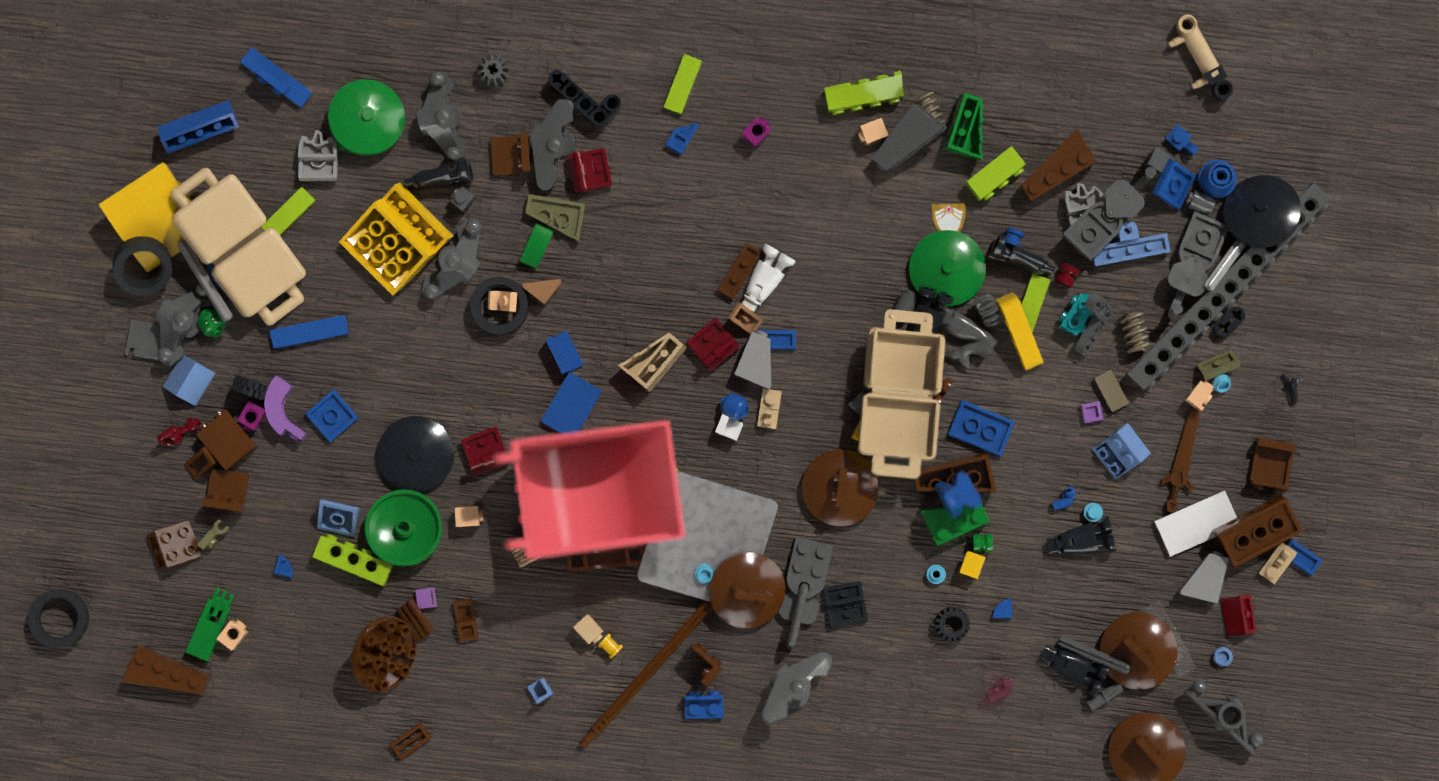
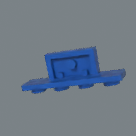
M250 48L241 60L244 66L257 74L255 76L257 80L263 84L265 82L271 85L270 89L277 95L282 93L299 107H303L312 95L309 89L254 48Z

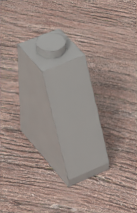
M757 329V332L752 331L735 375L770 389L772 385L771 340L767 337L768 333Z
M1213 551L1212 554H1206L1180 587L1178 594L1218 603L1229 558H1225L1224 553Z

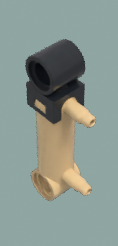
M1192 15L1182 16L1176 23V31L1180 36L1169 42V47L1172 48L1185 42L1203 74L1201 79L1191 85L1192 89L1195 90L1204 85L1207 88L1213 86L1211 91L1212 97L1217 101H1225L1233 93L1232 84L1224 80L1227 74L1222 65H1219L1197 26L1196 19ZM1182 22H1189L1191 29L1185 30L1182 27ZM1219 86L1226 88V95H1221L1218 92Z

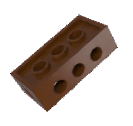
M1279 495L1217 527L1213 532L1226 558H1229V564L1236 567L1303 532L1287 498ZM1277 518V523L1272 526V521ZM1260 527V532L1255 535V530ZM1243 536V541L1238 544V539Z

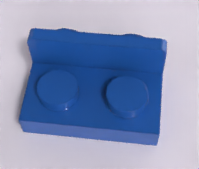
M690 691L688 695L684 696L685 719L723 718V695H719V691H708V695H700V691Z

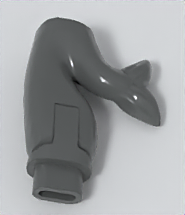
M944 306L943 311L946 312V315L941 325H944L945 330L954 337L974 341V343L955 349L945 355V357L951 360H959L964 368L969 369V355L975 354L986 358L998 342L976 322L954 311V309L950 310Z

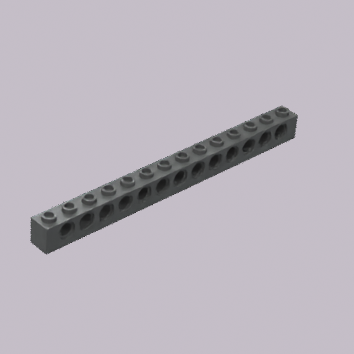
M1312 183L1299 196L1301 219L1298 227L1289 238L1274 245L1272 252L1266 251L1265 247L1250 246L1228 269L1213 291L1207 290L1125 374L1141 391L1145 388L1149 390L1156 383L1154 379L1158 375L1162 377L1170 369L1168 365L1172 361L1174 363L1182 357L1181 351L1185 347L1189 349L1196 342L1194 338L1198 334L1202 336L1210 328L1208 324L1212 320L1214 322L1222 316L1221 310L1225 306L1229 308L1236 301L1234 297L1238 293L1242 295L1249 288L1247 284L1252 279L1255 281L1261 276L1262 272L1260 270L1265 265L1269 267L1276 260L1274 256L1278 252L1282 254L1289 247L1287 243L1292 238L1295 240L1301 235L1302 231L1300 229L1305 224L1309 226L1316 219L1314 215L1318 211L1322 213L1329 206L1327 202L1331 198L1317 184ZM1306 201L1312 203V211H1307L1305 209L1304 205ZM1252 256H1257L1260 259L1258 266L1252 264ZM1240 269L1246 271V279L1239 278L1238 271ZM1226 283L1233 285L1232 293L1226 292ZM1212 297H1218L1220 299V305L1218 307L1212 305ZM1200 310L1206 312V320L1199 319L1198 312ZM1186 324L1193 326L1194 331L1192 334L1185 332ZM1174 337L1180 340L1178 348L1173 347L1171 344V340ZM1160 351H1164L1167 354L1165 362L1160 361L1158 358ZM1146 365H1151L1154 368L1152 375L1145 373Z

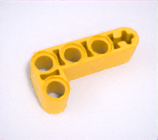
M1011 292L995 299L1024 370L1027 371L1043 364V359L1018 297Z

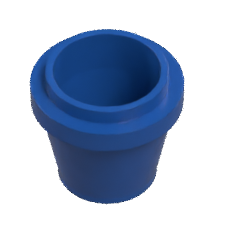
M1212 160L1202 166L1197 180L1199 188L1203 193L1212 196V198H1222L1232 192L1236 185L1237 177L1234 168L1229 163L1223 160ZM1218 173L1223 175V180L1217 179Z

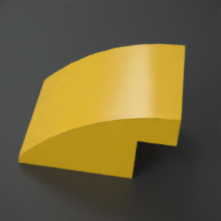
M164 162L99 204L124 242L133 237L147 236L160 241L167 248L170 258L181 252L178 244L185 239L172 223L173 214L179 211L180 208L171 198L170 194L173 189L182 183L176 180ZM189 194L185 195L189 203L193 201ZM139 251L133 253L147 273L161 265L160 259L151 252Z
M397 183L382 199L375 201L339 243L393 296L416 276L454 236L401 183Z

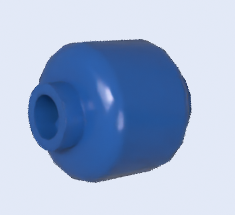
M730 393L727 397L724 396L720 401L721 413L734 421L744 419L749 411L746 398L735 393Z

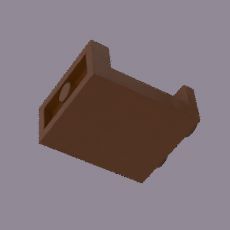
M221 410L213 417L214 421L210 424L207 422L198 429L200 432L197 436L222 467L229 471L256 449L258 445L250 439L229 411L223 412Z
M1256 438L1248 484H1252L1254 489L1265 490V487L1272 488V492L1284 493V490H1289L1290 486L1288 484L1293 454L1296 452L1297 444Z

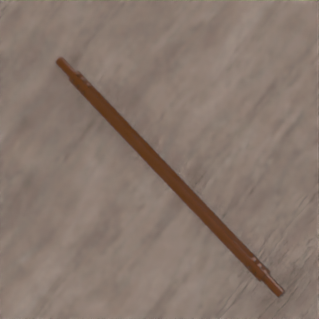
M705 600L591 726L589 733L579 742L581 746L585 748L597 734H601L607 725L610 724L616 715L713 609L710 601Z

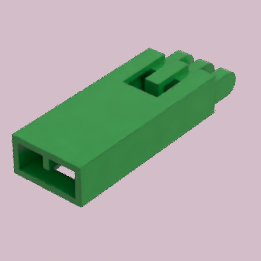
M218 587L212 599H208L185 651L207 662L210 661L218 642L217 638L227 622L232 610L230 606L235 597L231 593L229 599L226 600L228 592L225 590L222 596L219 597L221 589ZM219 610L222 611L217 623L210 621L211 615L217 617Z

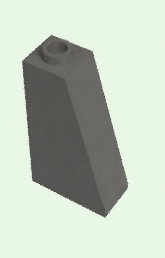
M912 104L872 159L876 162L875 165L882 171L893 170L944 132L947 127L919 104Z

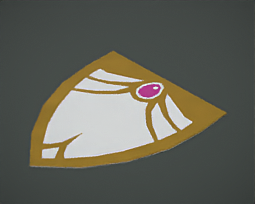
M965 203L932 204V216L937 230L960 232L965 221Z

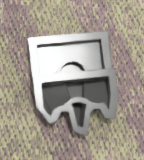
M317 130L311 141L306 136H302L298 147L299 181H337L338 153L337 143L333 137H328L326 141H323L322 132Z
M1077 183L1076 194L1073 195L1071 191H1066L1065 202L1069 226L1091 205L1105 201L1102 191L1096 186H1093L1091 191L1087 192L1084 184Z

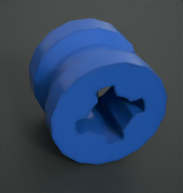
M1007 227L1005 230L1006 245L1012 246L1015 244L1020 247V239L1023 238L1024 233Z

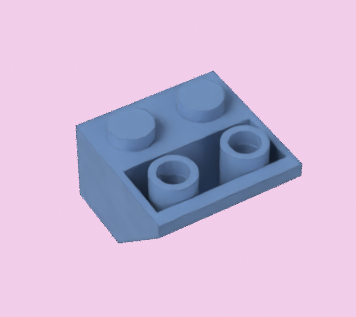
M1128 423L1092 449L1115 480L1151 454Z

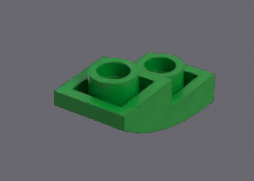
M535 224L519 261L537 269L553 231Z

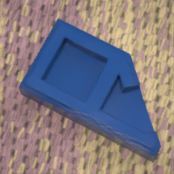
M695 123L675 128L665 146L682 155L699 124Z

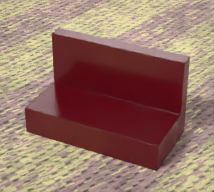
M1251 594L1221 598L1227 636L1246 635L1257 632Z

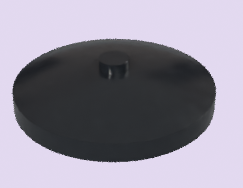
M1259 175L1247 178L1238 183L1226 197L1223 207L1225 225L1230 234L1245 245L1258 248L1277 245L1289 238L1299 225L1301 219L1299 196L1289 183L1278 177Z
M409 416L397 420L385 430L378 444L377 460L383 476L389 483L400 490H413L420 493L437 487L447 478L454 463V446L448 432L439 423L423 416Z

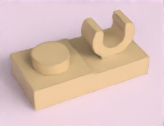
M763 388L757 427L776 429L782 391Z
M1283 542L1280 543L1259 570V574L1275 584L1297 555V552Z

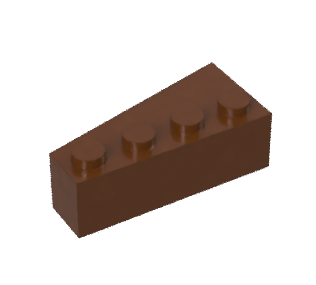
M1076 129L1020 185L1019 188L1028 203H1031L1097 162L1078 130Z
M987 453L921 467L919 477L913 478L917 491H936L934 488L935 484L945 482L951 485L953 474L965 471L977 492H996Z
M139 645L135 650L122 682L204 694L212 675L143 645Z

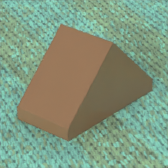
M562 280L524 283L523 288L546 305L562 285Z
M738 302L728 317V320L750 335L752 331L756 332L763 321L740 302Z

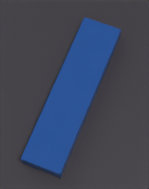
M346 315L272 329L270 334L273 349L347 335L349 334Z

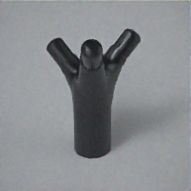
M1282 374L1281 377L1287 383L1290 391L1291 402H1298L1297 387L1300 378L1295 380L1293 377L1290 380Z

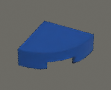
M279 554L273 573L293 578L292 564L286 557Z
M1012 599L1000 602L994 609L992 618H1012Z

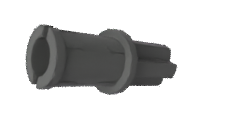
M1116 682L1104 691L1100 690V693L1095 698L1093 697L1086 701V703L1094 711L1106 702L1110 703L1109 700L1124 691L1123 687Z

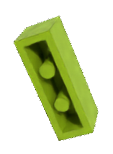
M1011 146L965 184L979 201L982 199L986 201L994 195L993 190L997 187L1002 189L1009 183L1008 178L1012 175L1017 177L1024 171L1022 167L1026 163Z

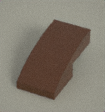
M473 599L453 601L460 642L479 639Z

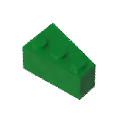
M968 93L959 95L942 149L976 161L983 160L982 98Z
M982 504L977 508L964 506L961 514L956 518L950 517L946 508L920 511L936 546L990 522Z

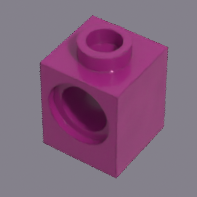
M757 116L741 135L756 148L771 132L769 128L771 125L766 119H760ZM756 126L763 129V133L759 136L752 133V129Z
M248 401L237 420L241 423L240 427L249 432L251 429L257 431L266 415L265 409ZM251 412L256 414V420L253 423H249L247 420V416Z

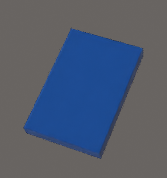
M569 372L542 417L541 422L561 434L577 433L582 428L603 391Z
M961 400L947 436L1001 457L1015 421Z

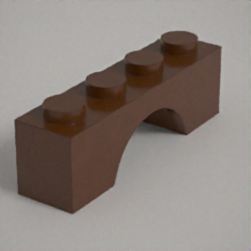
M644 544L567 554L568 571L574 572L641 564L645 551Z

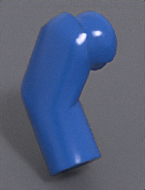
M1066 487L1062 498L1052 502L1054 511L1072 505L1076 496L1073 487Z

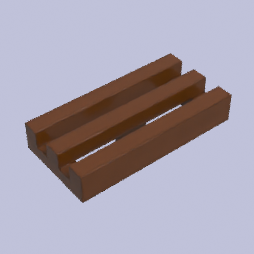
M410 599L396 609L402 619L412 628L417 641L434 630L413 599Z
M420 722L389 746L401 761L432 737ZM417 729H421L420 733H418L416 736H414L409 741L404 743L402 746H400L399 748L395 747L396 744L401 742L403 739L408 737ZM422 735L426 736L425 739L420 741L418 744L413 746L404 754H400L401 750H403L405 747H407L412 742L417 740L419 737H421Z

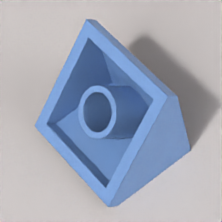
M184 355L178 360L163 387L181 399L197 406L216 373Z
M320 500L317 529L355 537L361 508Z

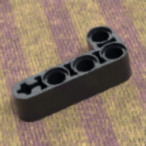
M554 70L549 74L548 79L552 88L564 99L572 101L574 108L597 128L605 127L620 111L621 101L617 95H608L600 104H597L562 71ZM555 76L557 78L561 76V81L565 84L564 87L559 82L554 83ZM568 89H576L577 94L574 97L567 96L566 92ZM610 100H616L618 105L616 108L611 109L607 106V103ZM583 101L591 103V107L588 110L581 109L580 105ZM597 114L605 116V120L601 123H597L594 118Z

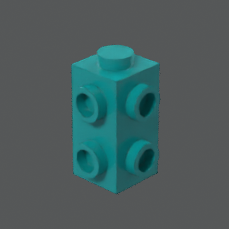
M1086 292L1084 294L1080 293L1078 296L1074 295L1068 304L1071 308L1068 312L1064 311L1058 320L1061 322L1059 327L1074 337L1078 333L1082 335L1087 327L1085 324L1088 317L1091 319L1093 317L1085 307L1086 300L1090 295Z

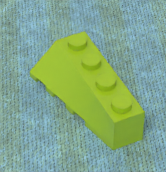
M901 71L894 72L895 76L892 77L885 74L873 78L874 81L861 79L855 81L853 85L848 82L824 88L828 113L832 112L833 115L842 114L846 109L858 111L863 109L862 106L870 105V108L882 106L881 103L888 101L889 104L899 103L900 99L904 97Z

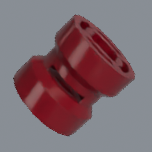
M1062 263L1060 267L1061 272L1054 281L1065 287L1072 288L1074 277L1078 276L1080 270Z

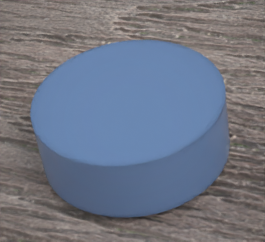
M1219 647L1213 653V661L1218 666H1228L1233 660V654L1228 648Z

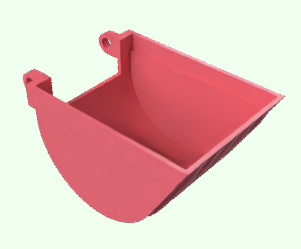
M669 421L515 440L510 442L511 453L493 456L494 464L515 462L517 484L514 485V492L519 493L522 515H518V522L523 523L525 539L504 543L505 550L524 548L525 560L685 538Z

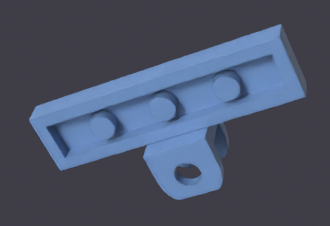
M1135 222L1123 223L1121 230L1117 234L1118 243L1107 244L1093 258L1094 267L1170 253L1167 233L1139 238ZM1125 228H1127L1130 231L1129 234L1125 233Z

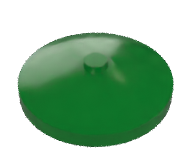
M363 79L346 84L334 95L328 110V125L334 139L347 151L362 156L377 155L390 149L399 139L405 124L404 108L397 94L387 85L375 80Z
M953 230L937 231L923 238L915 247L909 262L910 280L917 293L919 294L920 286L936 289L937 292L932 301V304L935 305L938 292H945L954 297L953 303L945 305L946 307L957 306L970 300L981 288L986 273L985 258L978 244L969 236Z
M396 490L383 495L372 505L366 517L365 534L371 550L382 561L394 566L407 567L425 561L435 552L442 538L443 525L437 507L428 497L413 490Z

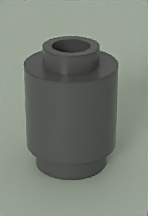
M1194 190L1188 193L1185 202L1188 203V208L1202 214H1210L1216 200L1212 199V196Z
M909 290L906 293L901 292L894 309L914 312L919 301L916 298L917 294Z

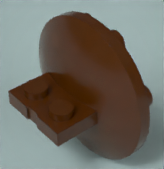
M838 449L825 452L810 463L803 476L802 495L808 510L818 520L829 525L847 526L859 522L871 512L878 497L879 485L877 475L873 473L871 464L864 457L853 451Z
M739 552L727 557L714 570L709 583V598L714 611L723 621L739 628H754L771 620L780 610L785 597V580L781 570L770 558L756 552Z
M1145 612L1127 613L1115 619L1105 630L1100 643L1101 652L1131 664L1128 674L1121 673L1112 668H1109L1107 672L1115 682L1131 689H1147L1160 684L1170 675L1177 660V642L1172 630L1163 620Z
M393 616L378 618L364 628L354 644L351 655L352 673L360 686L372 692H384L394 688L410 674V669L417 655L416 639L412 628L404 620Z
M1150 712L1133 714L1116 726L1109 739V762L1114 773L1122 781H1173L1181 771L1185 761L1186 748L1181 732L1173 722L1159 714Z

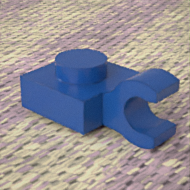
M1178 124L1164 139L1178 152L1184 148L1191 156L1199 149L1196 145L1189 142L1192 136Z

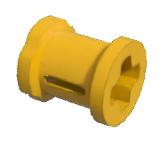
M610 634L598 645L599 648L602 647L610 655L611 659L623 647L618 645L611 638Z

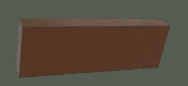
M746 242L716 291L733 301L763 251Z

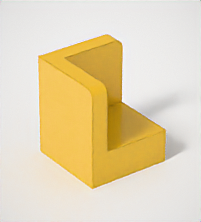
M967 551L958 572L978 579L986 557Z

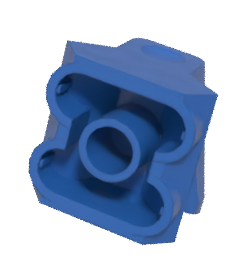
M965 471L953 474L951 485L939 482L934 486L952 518L959 516L964 506L977 508L982 504L981 498Z

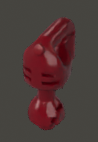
M190 417L182 427L178 428L176 425H172L157 436V441L162 445L175 446L184 440L183 434L188 431H198V426L202 423L199 418L194 419Z

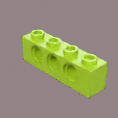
M327 534L320 537L312 556L313 558L379 585L386 586L394 565L372 556L373 552L365 548L362 551L355 549V544L347 541L344 544L337 541L338 538L333 535ZM335 546L341 549L339 557L332 555L331 551ZM353 553L359 557V561L355 565L349 561V557ZM369 561H374L377 564L374 572H370L367 569Z

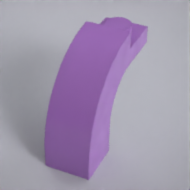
M275 376L268 386L265 395L264 406L267 419L273 429L280 435L284 436L288 430L289 433L287 435L294 440H304L308 434L291 423L284 412L285 400L294 387L279 376Z

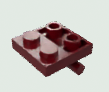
M605 148L585 152L576 151L568 155L575 193L613 186Z
M716 317L686 341L710 371L740 348L736 340Z
M497 426L461 439L474 476L507 464H494V455L507 454Z

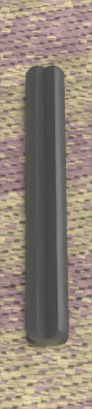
M1065 636L1059 639V647L1124 674H1128L1131 669V664Z

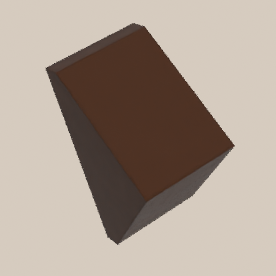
M204 447L184 465L195 480L220 463L208 448Z

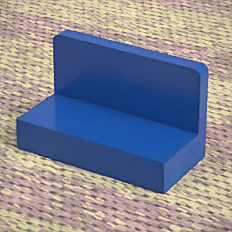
M567 331L546 339L563 375L583 366V362Z

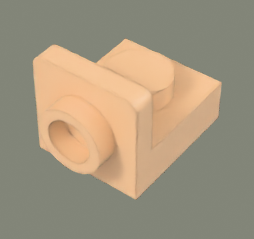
M489 291L488 310L516 312V292Z

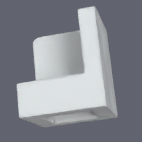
M722 414L715 433L737 441L743 423L734 421Z

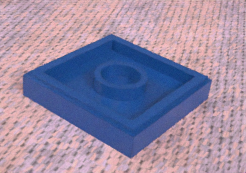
M1169 159L1152 193L1173 208L1180 210L1196 175L1176 161Z
M335 389L330 391L305 413L329 443L359 419L357 414Z

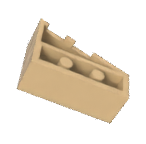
M668 333L618 366L646 390L651 392L687 348L673 335Z

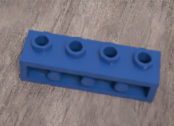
M227 100L158 126V132L168 154L238 128L239 124L231 102Z

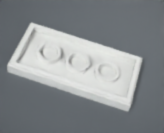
M1222 491L1154 521L1168 555L1171 557L1216 537L1213 532L1214 529L1237 517L1226 492Z

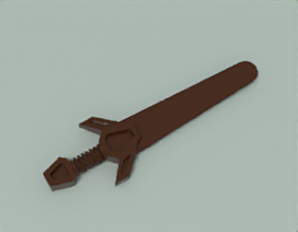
M1192 408L1189 411L1172 471L1161 480L1160 485L1169 481L1173 485L1171 497L1166 501V512L1174 513L1179 504L1176 499L1178 498V490H1180L1181 486L1185 485L1190 493L1193 486L1187 476L1200 412L1196 408Z

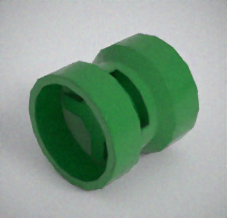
M992 533L985 534L982 537L979 534H972L973 553H980L981 550L987 553L993 552Z

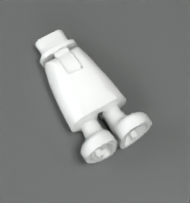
M766 243L763 245L766 257L764 261L758 260L742 302L744 306L753 312L758 305L761 306L762 302L768 298L785 276L782 273L783 269L793 266L796 262L781 253L775 267H772V263L780 252Z

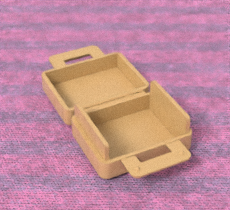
M202 168L171 191V198L180 208L179 211L173 214L172 223L202 263H213L215 265L212 269L213 278L243 317L248 318L258 313L265 324L271 326L303 303L304 296L295 284L305 277L306 271L274 228L262 230L261 226L266 223V216L235 175H227L218 181L210 169ZM205 182L209 189L189 203L185 195ZM286 291L290 298L273 311H270L266 305Z
M889 309L885 313L884 329L872 328L867 334L863 385L866 389L872 390V393H868L862 398L858 451L862 455L873 456L872 471L876 475L918 478L921 461H931L936 456L940 404L937 400H933L932 397L937 395L942 388L945 338L940 334H932L933 317L929 313ZM896 321L921 324L920 332L895 330ZM888 457L909 459L910 461L909 466L884 464V459Z

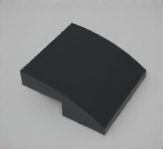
M861 581L823 588L830 628L868 622Z

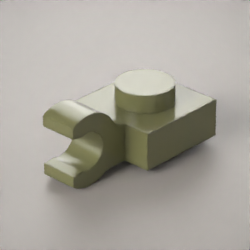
M217 520L213 528L208 531L197 545L203 550L211 549L217 543L216 538L218 534L227 533L230 527L226 526L224 530H220L219 524L222 521Z

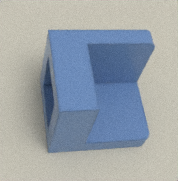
M544 677L527 687L534 697L536 704L554 693Z

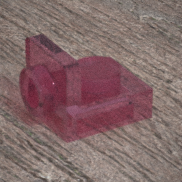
M1005 676L1000 677L1004 688L1001 689L1000 686L989 689L990 693L986 694L989 702L1012 694L1011 689H1013L1009 678L1006 679Z

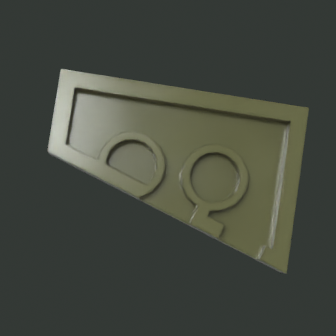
M529 194L525 213L579 242L586 204Z

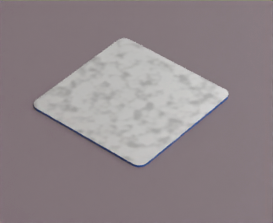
M676 471L685 538L647 543L638 570V578L640 581L710 601V582H698L694 575L695 569L701 564H708L714 571L724 559L739 552L749 551L763 554L778 505L772 499Z

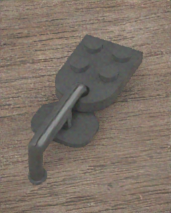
M1151 166L1147 167L1145 174L1133 186L1125 180L1115 181L1106 190V202L1102 201L1091 205L1063 233V236L1091 261L1119 233L1123 225V218H1133L1144 207V198L1139 192L1156 175V169Z
M1195 211L1192 214L1178 249L1179 262L1172 266L1168 275L1169 285L1177 289L1167 317L1171 320L1182 313L1181 303L1185 294L1196 297L1204 292V283L1208 279L1206 271L1214 265L1228 232L1225 224Z
M800 537L795 539L787 573V585L790 592L785 594L783 604L779 610V614L783 619L792 621L788 639L785 641L787 649L795 648L800 623L809 625L817 618L819 604L814 596L819 594L824 587L833 545Z

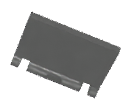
M131 319L125 355L129 356L130 348H133V357L160 361L157 356L158 351L161 349L160 324Z

